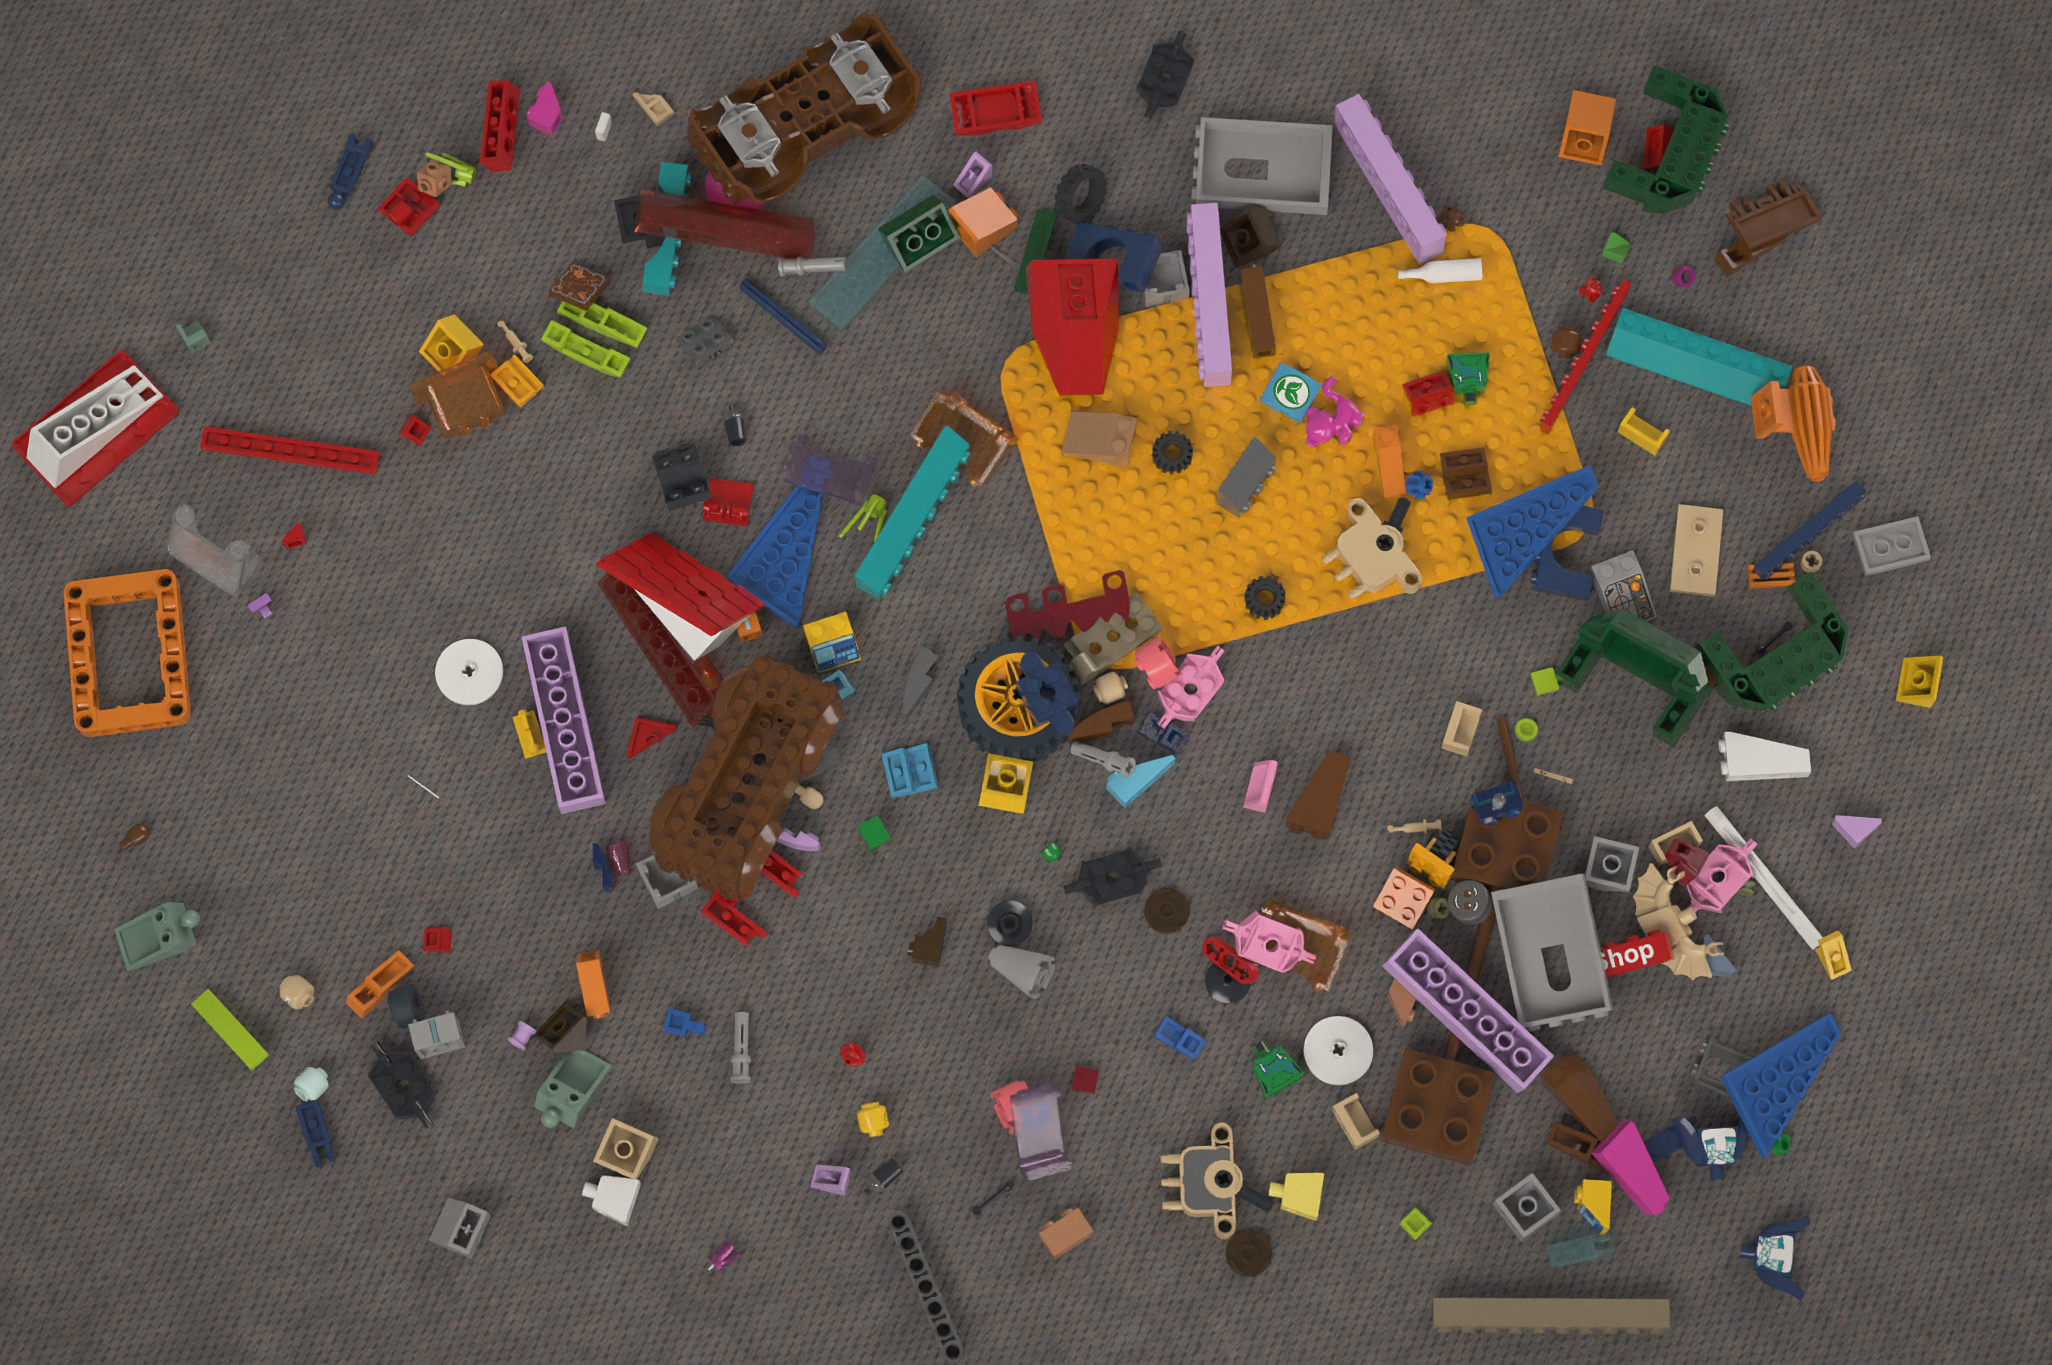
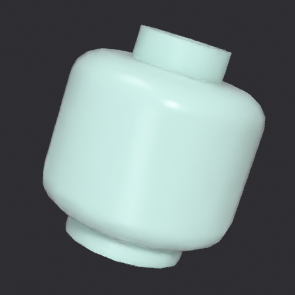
M307 1067L294 1081L295 1093L304 1101L318 1099L329 1087L327 1073L319 1067L317 1069Z

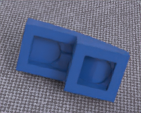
M1164 1016L1153 1034V1037L1192 1060L1196 1059L1207 1041L1167 1016Z

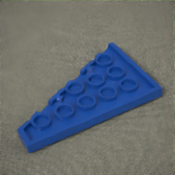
M1590 465L1466 518L1494 597L1499 598L1507 591L1599 489V484Z
M801 479L726 576L727 580L736 586L738 584L764 602L765 608L795 629L800 624L825 489L824 485L815 486L814 479L809 483Z
M1831 1013L1825 1014L1720 1076L1761 1158L1770 1155L1769 1151L1775 1141L1780 1138L1783 1128L1787 1126L1796 1111L1794 1110L1800 1099L1805 1096L1808 1086L1812 1084L1820 1070L1821 1063L1829 1055L1832 1045L1836 1043L1841 1035Z

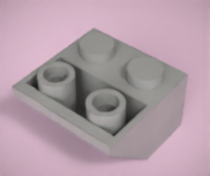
M448 1198L429 1241L472 1259L491 1215L487 1211L468 1203Z

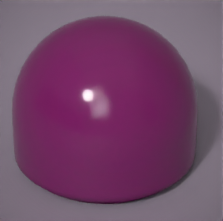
M1682 265L1673 270L1672 281L1675 285L1688 288L1694 282L1695 273L1690 266ZM1684 271H1686L1690 277L1687 283H1684L1682 281V273Z

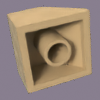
M612 1119L593 1162L636 1180L650 1160L659 1138L619 1120Z

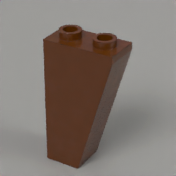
M1248 265L1244 269H1240L1239 288L1253 359L1274 356L1276 345L1263 266Z
M1328 751L1287 816L1285 827H1288L1289 831L1297 834H1302V831L1311 833V837L1323 840L1324 837H1330L1351 756Z

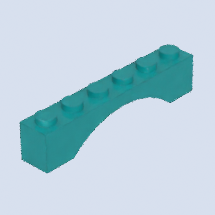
M661 162L658 187L669 210L670 224L661 248L645 264L642 283L643 292L669 296L670 288L674 289L676 275L672 274L673 268H678L679 255H676V248H681L682 234H679V228L684 227L685 214H682V209L687 207L688 194L685 193L686 186L690 187L692 175L688 173V165Z

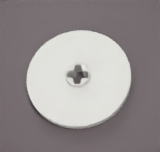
M464 639L451 644L442 652L436 664L435 677L441 692L448 699L461 705H475L488 700L497 692L503 679V664L496 650L486 642L476 639ZM467 667H471L472 670H475L472 672L471 677H468L467 674H463L467 671Z
M1342 1016L1329 1017L1315 1024L1309 1031L1304 1043V1058L1309 1070L1319 1080L1331 1085H1346L1361 1078L1368 1070L1373 1058V1044L1366 1029L1357 1021ZM1335 1045H1338L1339 1048L1344 1047L1342 1056H1339L1338 1053L1333 1054Z

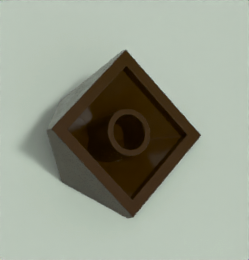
M564 1002L533 1036L555 1053L585 1050L586 1030L591 1025L584 1015Z

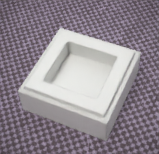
M602 112L595 130L597 140L606 141L612 125L610 115Z

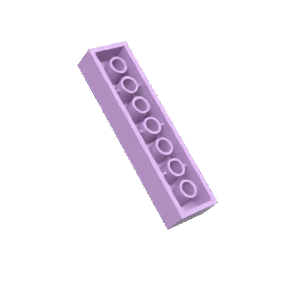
M1358 94L1336 105L1334 124L1419 265H1422L1443 254L1445 236L1447 235L1446 230L1441 223L1438 224L1433 208L1425 203V196L1422 190L1414 185V178L1409 170L1406 171L1403 167V160L1398 152L1395 153L1392 149V142L1389 136H1384L1381 131L1380 121L1370 113L1369 103Z
M1218 203L1192 204L1191 212L1187 213L1186 230L1189 239L1188 253L1190 255V275H1192L1191 289L1192 296H1194L1193 313L1196 322L1195 337L1197 338V359H1199V380L1203 379L1204 387L1231 385L1232 365Z
M566 627L522 636L560 812L565 814L606 804L568 631Z
M1419 929L1412 932L1382 965L1386 971L1517 1093L1524 1090L1554 1057Z

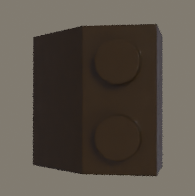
M1248 207L1220 228V234L1236 268L1269 256L1282 246L1265 207Z

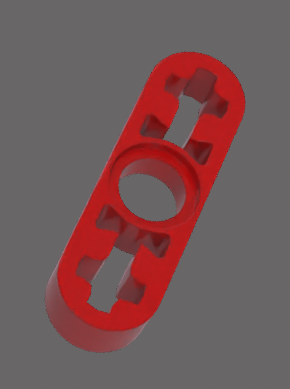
M1210 937L1204 940L1202 944L1204 955L1238 982L1248 984L1254 983L1258 979L1259 971L1257 966L1250 960L1239 956L1236 953V949L1223 939ZM1229 954H1231L1234 957V964L1232 967H1230L1226 961L1227 956Z

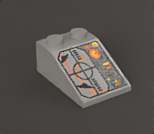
M1633 550L1591 566L1589 575H1592L1593 585L1606 613L1623 609L1638 616L1645 622L1657 618L1642 569Z

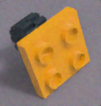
M1445 828L1438 839L1433 838L1426 848L1416 843L1407 860L1409 868L1414 873H1421L1427 877L1431 885L1437 888L1440 886L1445 889L1455 870L1449 864L1456 855L1454 851L1459 845L1461 838Z

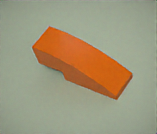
M398 950L365 978L364 983L347 996L346 1004L363 1019L388 995L390 990L396 988L415 965Z

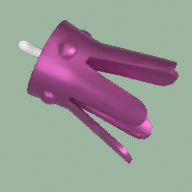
M727 1238L724 1239L716 1253L708 1258L713 1264L708 1270L715 1266L720 1272L727 1264L742 1256L740 1253H735L726 1258L733 1250L731 1242H728L722 1248Z

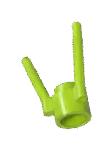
M429 152L425 153V156L456 168L455 177L458 180H452L451 185L466 187L467 183H473L476 175V167L446 153H442V156L447 159Z
M871 495L870 499L865 501L862 508L839 534V537L842 538L865 512L866 514L858 526V530H862L870 516L873 518L879 516L874 537L875 542L881 533L884 517L888 512L884 509L887 502L880 496Z

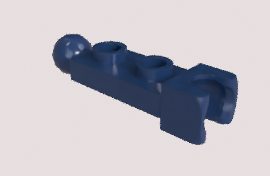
M350 134L343 156L329 186L331 190L335 191L330 194L327 200L330 208L334 210L341 209L345 203L343 195H352L365 162L373 148V141L370 138H366L363 144L357 145L356 134Z

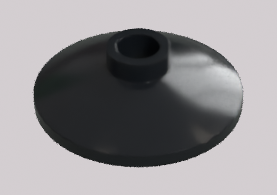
M1017 901L998 903L992 908L987 918V928L990 936L996 942L1005 946H1014L1024 942L1029 937L1033 927L1030 911L1026 906ZM1012 921L1014 927L1009 929L1006 927V923Z
M1227 958V964L1232 967L1234 959ZM1213 963L1205 976V985L1210 996L1216 1001L1226 1004L1235 1003L1243 999L1247 995L1251 983L1242 984L1233 977L1231 983H1226L1224 977L1231 975Z

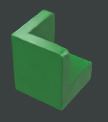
M878 815L858 825L859 833L871 854L876 852V847L890 840V836Z

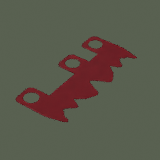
M1122 570L1104 574L1102 582L1105 595L1073 603H1067L1063 585L1047 587L1042 591L1045 609L1031 613L1026 594L1009 596L1005 606L1010 632L1014 640L1017 641V636H1023L1024 639L1028 633L1039 639L1042 629L1052 636L1064 637L1070 620L1074 621L1082 632H1086L1094 626L1099 616L1107 623L1114 613L1122 615L1124 620L1128 622L1130 598L1125 573ZM1113 575L1119 576L1122 580L1121 585L1116 589L1110 588L1107 584L1109 577ZM1051 590L1061 592V599L1057 603H1051L1047 599V595ZM1014 599H1021L1024 602V608L1019 612H1014L1010 608V603Z

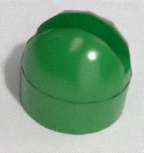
M1054 842L1041 854L1048 861H1056L1061 855V850L1056 842Z

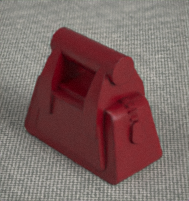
M1679 838L1673 839L1665 854L1670 868L1677 866L1674 871L1676 876L1683 871L1685 872L1684 877L1679 880L1683 887L1698 877L1709 856L1707 851L1688 842L1681 841Z

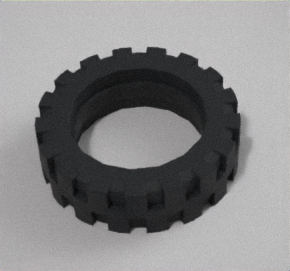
M1084 163L1082 165L1076 164L1074 168H1069L1067 174L1061 177L1062 181L1056 188L1057 193L1054 196L1056 203L1054 205L1058 209L1057 213L1062 218L1075 224L1079 222L1087 223V220H1092L1095 217L1094 215L1099 213L1101 205L1105 202L1104 197L1108 189L1106 188L1107 180L1104 179V173ZM1089 179V190L1085 200L1079 207L1073 209V197L1077 187L1084 180Z

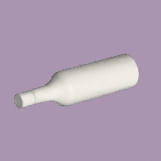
M1481 258L1430 261L1417 269L1398 270V279L1421 278L1428 283L1482 280Z

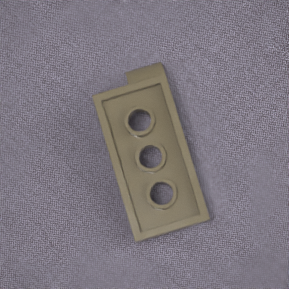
M1137 593L1129 597V619H1135L1138 622L1136 628H1127L1125 626L1126 621L1122 615L1114 613L1109 622L1106 623L1101 617L1088 631L1079 632L1063 645L1073 658L1069 664H1071L1073 674L1081 684L1089 680L1091 681L1163 630L1162 625ZM1112 631L1117 632L1120 636L1119 640L1116 642L1109 641L1107 639L1108 633ZM1093 644L1099 645L1102 649L1097 655L1091 654L1088 650Z

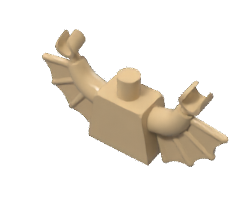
M1650 863L1647 872L1642 877H1638L1639 887L1635 895H1633L1636 902L1635 915L1640 916L1637 918L1646 937H1648V932L1659 929L1661 933H1668L1675 960L1661 964L1669 966L1674 975L1684 974L1690 977L1691 980H1695L1699 976L1711 978L1712 973L1706 955L1707 953L1710 956L1723 955L1724 953H1718L1716 950L1717 945H1723V943L1712 942L1706 946L1697 945L1689 938L1692 931L1688 924L1696 920L1697 916L1691 907L1681 912L1677 905L1671 906L1669 896L1674 886L1673 883L1682 879L1685 872L1683 871L1676 876L1674 871L1677 866L1668 870V879L1666 880L1656 867Z

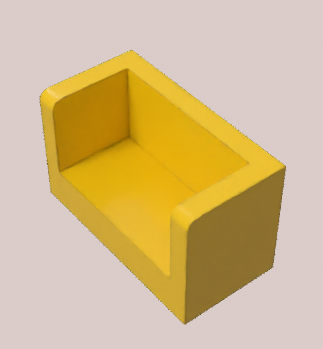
M1632 407L1621 422L1618 433L1656 456L1667 440L1670 431L1666 429L1662 433L1634 415L1636 409Z

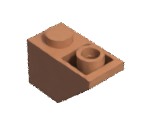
M1394 978L1387 996L1400 1025L1405 1027L1406 1022H1412L1416 1009H1413V1005L1417 999Z

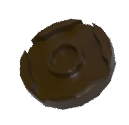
M1162 888L1153 892L1144 907V916L1148 925L1154 931L1162 934H1172L1180 931L1186 925L1190 915V906L1186 897L1172 888Z
M1245 1230L1232 1236L1227 1243L1225 1256L1227 1264L1232 1271L1240 1276L1254 1277L1267 1269L1271 1262L1272 1250L1265 1236L1257 1231Z

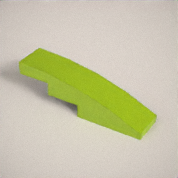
M562 301L557 310L558 314L636 348L647 330L645 326L610 308L606 310L595 303L585 311Z
M209 989L191 1003L251 1071L269 1056Z

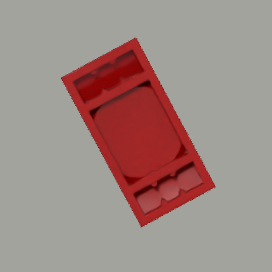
M1036 81L949 93L956 136H978L998 130H1018L1042 123Z

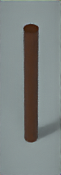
M1505 716L1498 717L1496 719L1510 781L1515 791L1514 798L1524 801Z

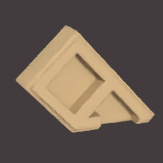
M633 93L635 100L656 126L674 115V111L661 95Z

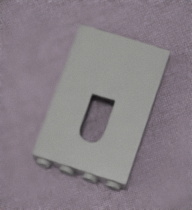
M1201 117V125H1196L1195 138H1200L1199 145H1195L1194 158L1198 159V166L1193 167V179H1197V186H1192L1191 199L1196 200V204L1218 203V208L1245 210L1248 207H1265L1266 211L1327 215L1333 125ZM1232 158L1269 160L1267 180L1231 178L1225 173V163Z
M1584 873L1491 892L1519 1024L1529 1032L1539 1030L1541 1024L1549 1023V1027L1563 1025L1562 1020L1572 1019V1023L1586 1020L1585 1016L1594 1014L1595 1018L1609 1016L1608 1011L1613 1010ZM1564 944L1571 976L1570 986L1566 990L1555 991L1550 987L1541 948Z

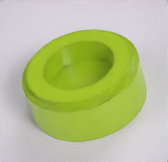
M1529 718L1518 721L1515 727V735L1519 740L1529 742L1536 737L1538 726L1535 721Z

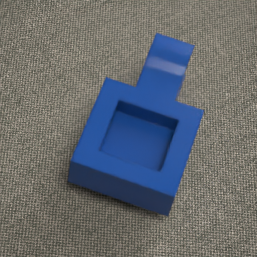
M669 1008L663 1031L686 1037L688 1031L704 1036L706 1026L703 1023L691 1021L692 1014Z

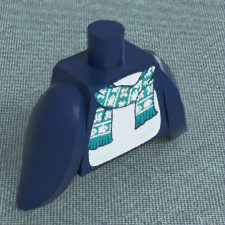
M1740 1115L1734 1121L1732 1127L1694 1129L1682 1116L1672 1119L1683 1150L1688 1158L1695 1162L1697 1167L1709 1166L1710 1180L1724 1179L1723 1165L1736 1164V1160L1741 1157L1746 1147L1748 1131Z
M1808 1215L1799 1219L1767 1225L1756 1236L1755 1245L1741 1244L1740 1258L1754 1259L1753 1270L1757 1272L1758 1278L1763 1283L1790 1294L1799 1301L1802 1300L1805 1293L1791 1280L1795 1233L1804 1230L1810 1224Z

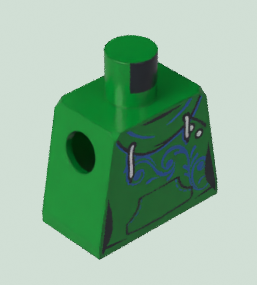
M1490 353L1447 354L1446 367L1454 394L1463 395L1464 405L1477 404V394L1485 393Z
M1264 1040L1253 1046L1259 1058L1252 1062V1068L1265 1100L1304 1077V1072L1281 1046L1270 1050Z

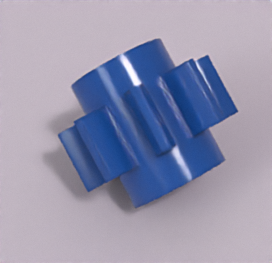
M1413 471V475H1408L1406 479V491L1410 496H1415V499H1425V495H1430L1433 489V480L1429 474H1424L1423 471Z

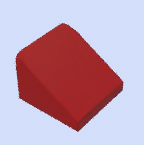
M409 415L398 434L420 446L432 427L415 415Z
M300 522L282 539V543L287 550L307 544L304 529Z
M444 927L426 928L424 930L423 951L450 953L452 930Z

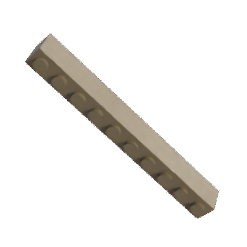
M1433 1298L1432 1329H1438V1333H1452V1329H1461V1333L1470 1334L1476 1333L1475 1329H1485V1333L1496 1334L1499 1333V1329H1505L1510 1334L1523 1333V1330H1532L1533 1334H1545L1546 1330H1556V1334H1569L1570 1330H1579V1334H1593V1330H1603V1334H1617V1330H1626V1334H1641L1640 1330H1650V1334L1659 1335L1664 1334V1330L1670 1328L1669 1299Z

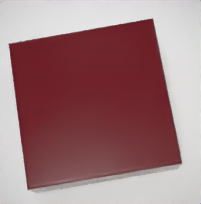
M1076 1066L1072 1090L1095 1094L1099 1070Z

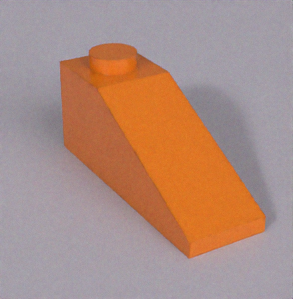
M1390 425L1374 428L1372 437L1384 500L1404 497L1407 494L1397 426Z

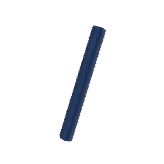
M743 280L740 284V290L816 353L822 354L826 350L827 345L750 280Z

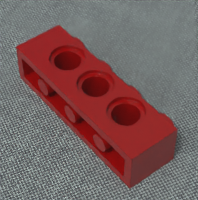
M509 80L488 82L480 163L492 173L512 171L520 90Z

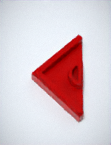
M636 717L626 756L627 759L633 758L676 731L677 725Z

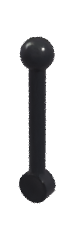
M1789 621L1785 622L1781 630L1762 646L1756 647V653H1764V649L1785 631L1792 629V623Z
M1010 1182L1005 1183L1004 1188L982 1205L975 1206L972 1209L973 1214L976 1216L980 1215L982 1210L1006 1191H1011L1013 1184Z

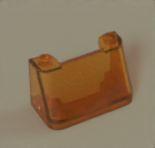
M951 390L937 391L909 435L915 439L913 442L923 449L925 447L931 448L945 425L950 427L970 445L971 457L966 465H961V468L967 471L965 473L968 476L967 481L977 487L985 485L1019 440L1011 431Z
M1267 899L1259 915L1295 929L1300 928L1303 932L1304 950L1316 955L1313 964L1301 959L1289 971L1309 978L1308 981L1312 984L1311 987L1321 992H1324V990L1329 991L1352 932L1281 902ZM1269 940L1266 943V949L1271 950L1275 948L1277 941ZM1251 961L1256 966H1260L1259 963Z

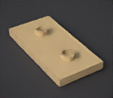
M1678 505L1670 592L1715 597L1723 509Z

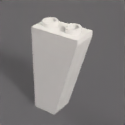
M1724 732L1722 739H1719V751L1724 754V761H1721V773L1726 775V781L1808 777L1811 773L1808 749L1734 732Z

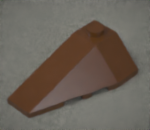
M1576 1053L1557 1060L1540 1075L1541 1084L1600 1143L1619 1125L1591 1068Z

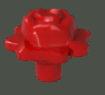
M1590 276L1588 281L1585 282V286L1579 287L1580 295H1586L1588 302L1595 303L1596 299L1603 292L1602 284L1596 278Z
M850 1042L848 1045L841 1046L839 1055L843 1058L846 1065L856 1067L865 1063L866 1054L860 1045Z

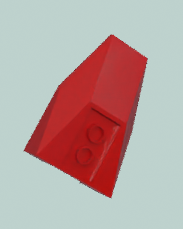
M1118 259L1031 260L1026 268L1031 330L1059 396L1103 395L1119 331Z

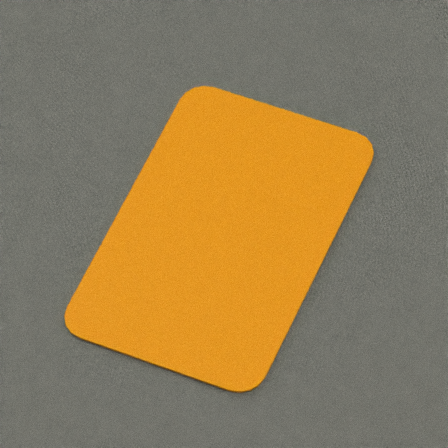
M1473 223L1464 224L1462 227L1455 225L1456 230L1453 232H1449L1448 227L1445 228L1447 235L1445 236L1443 254L1430 261L1481 258L1482 280L1428 283L1421 278L1398 279V270L1417 269L1426 264L1419 265L1404 239L1264 277L1276 345L1274 356L1253 359L1239 284L1226 287L1225 295L1232 365L1231 385L1204 387L1203 379L1199 380V359H1197V338L1195 337L1196 322L1193 313L1194 296L1189 297V299L1178 300L1119 317V331L1103 395L1059 396L1036 341L1032 340L1016 348L1005 361L1001 373L1002 395L1059 585H1063L1065 588L1067 603L1105 595L1102 576L1109 572L1122 570L1125 573L1129 597L1137 593L1163 627L1161 632L1144 644L1160 636L1161 640L1166 642L1176 657L1405 593L1397 582L1393 581L1378 592L1370 593L1365 591L1360 596L1350 599L1348 593L1359 585L1352 574L1339 582L1335 579V576L1346 568L1339 557L1327 564L1322 562L1321 559L1337 547L1340 535L1353 526L1347 518L1349 503L1355 498H1361L1367 502L1380 519L1381 525H1383L1384 520L1389 521L1399 498H1406L1411 502L1401 525V528H1403L1401 535L1404 543L1402 552L1407 554L1422 575L1420 588L1485 571L1466 518L1583 468L1563 409L1548 435L1540 431L1543 423L1539 421L1544 411H1550L1553 406L1550 404V401L1557 390L1512 255L1503 239L1491 229ZM1490 353L1485 393L1477 394V404L1464 405L1463 395L1454 394V404L1413 417L1410 404L1403 392L1402 384L1444 371L1449 379L1446 367L1447 354ZM1279 363L1292 367L1321 384L1309 408H1317L1320 411H1327L1332 416L1335 415L1337 402L1324 396L1322 390L1325 380L1333 376L1336 378V384L1331 387V390L1350 399L1357 409L1365 414L1363 422L1357 430L1349 428L1353 432L1350 441L1345 447L1339 444L1338 434H1335L1330 441L1323 442L1318 446H1308L1306 444L1308 436L1306 432L1307 414H1305L1300 423H1297L1282 412H1275L1259 401ZM1071 411L1114 413L1137 418V426L1127 468L1061 454ZM1390 425L1397 426L1405 482L1408 475H1413V471H1423L1424 474H1429L1433 480V489L1430 495H1425V499H1415V496H1410L1406 491L1407 495L1404 497L1384 500L1372 437L1374 428ZM1167 431H1171L1172 434L1178 431L1179 435H1186V439L1189 438L1193 447L1190 465L1188 464L1185 471L1182 469L1179 474H1177V471L1174 472V475L1170 474L1169 471L1163 473L1162 469H1158L1156 463L1154 464L1153 444H1155L1157 437L1160 438V434L1164 433L1166 435ZM1256 437L1276 457L1275 466L1277 469L1271 478L1267 477L1263 482L1265 486L1259 496L1254 495L1249 511L1246 514L1242 513L1238 518L1216 504L1217 490L1252 439ZM1170 445L1165 448L1164 455L1169 460H1176L1180 457L1181 450L1175 445ZM1484 447L1492 494L1447 500L1440 453ZM1592 496L1583 506L1593 508ZM1353 508L1352 512L1360 515L1363 513V510L1361 508ZM1565 531L1558 534L1554 538L1552 552L1577 542L1584 533ZM1384 543L1381 548L1385 549L1388 544ZM1117 575L1109 577L1107 581L1108 586L1112 589L1118 588L1122 583L1121 578ZM1260 576H1263V578L1270 576L1272 580L1276 578L1278 580L1277 583L1281 582L1286 592L1285 605L1281 609V613L1279 615L1276 614L1272 619L1271 616L1268 617V620H1264V617L1258 619L1255 614L1252 616L1250 610H1247L1244 600L1248 584H1251L1253 579L1258 580ZM1412 577L1406 579V582L1410 585L1417 583L1416 579ZM1262 590L1257 594L1256 599L1261 605H1269L1273 602L1274 596L1270 591ZM1129 619L1128 622H1125V626L1129 629H1134L1138 626V622L1135 619ZM1070 620L1074 635L1081 632L1075 622ZM1114 631L1107 635V639L1111 642H1116L1120 638L1119 634ZM1093 644L1088 650L1091 654L1097 655L1102 649L1099 645ZM1136 649L1108 669L1123 670L1138 667L1134 656Z

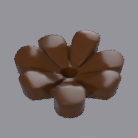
M1447 206L1442 210V215L1437 216L1438 224L1441 223L1444 228L1448 226V231L1453 232L1456 230L1455 225L1458 227L1464 225L1462 219L1465 218V214L1462 211L1459 212L1457 208Z

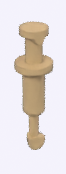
M499 321L497 324L505 330L507 339L514 347L513 352L515 354L520 353L524 363L530 362L533 356L526 352V343L521 342L515 333L507 328L504 321Z
M1423 819V822L1409 823L1403 825V827L1387 826V830L1390 833H1393V831H1403L1405 833L1424 831V834H1427V830L1439 829V831H1442L1441 820L1426 823V819Z

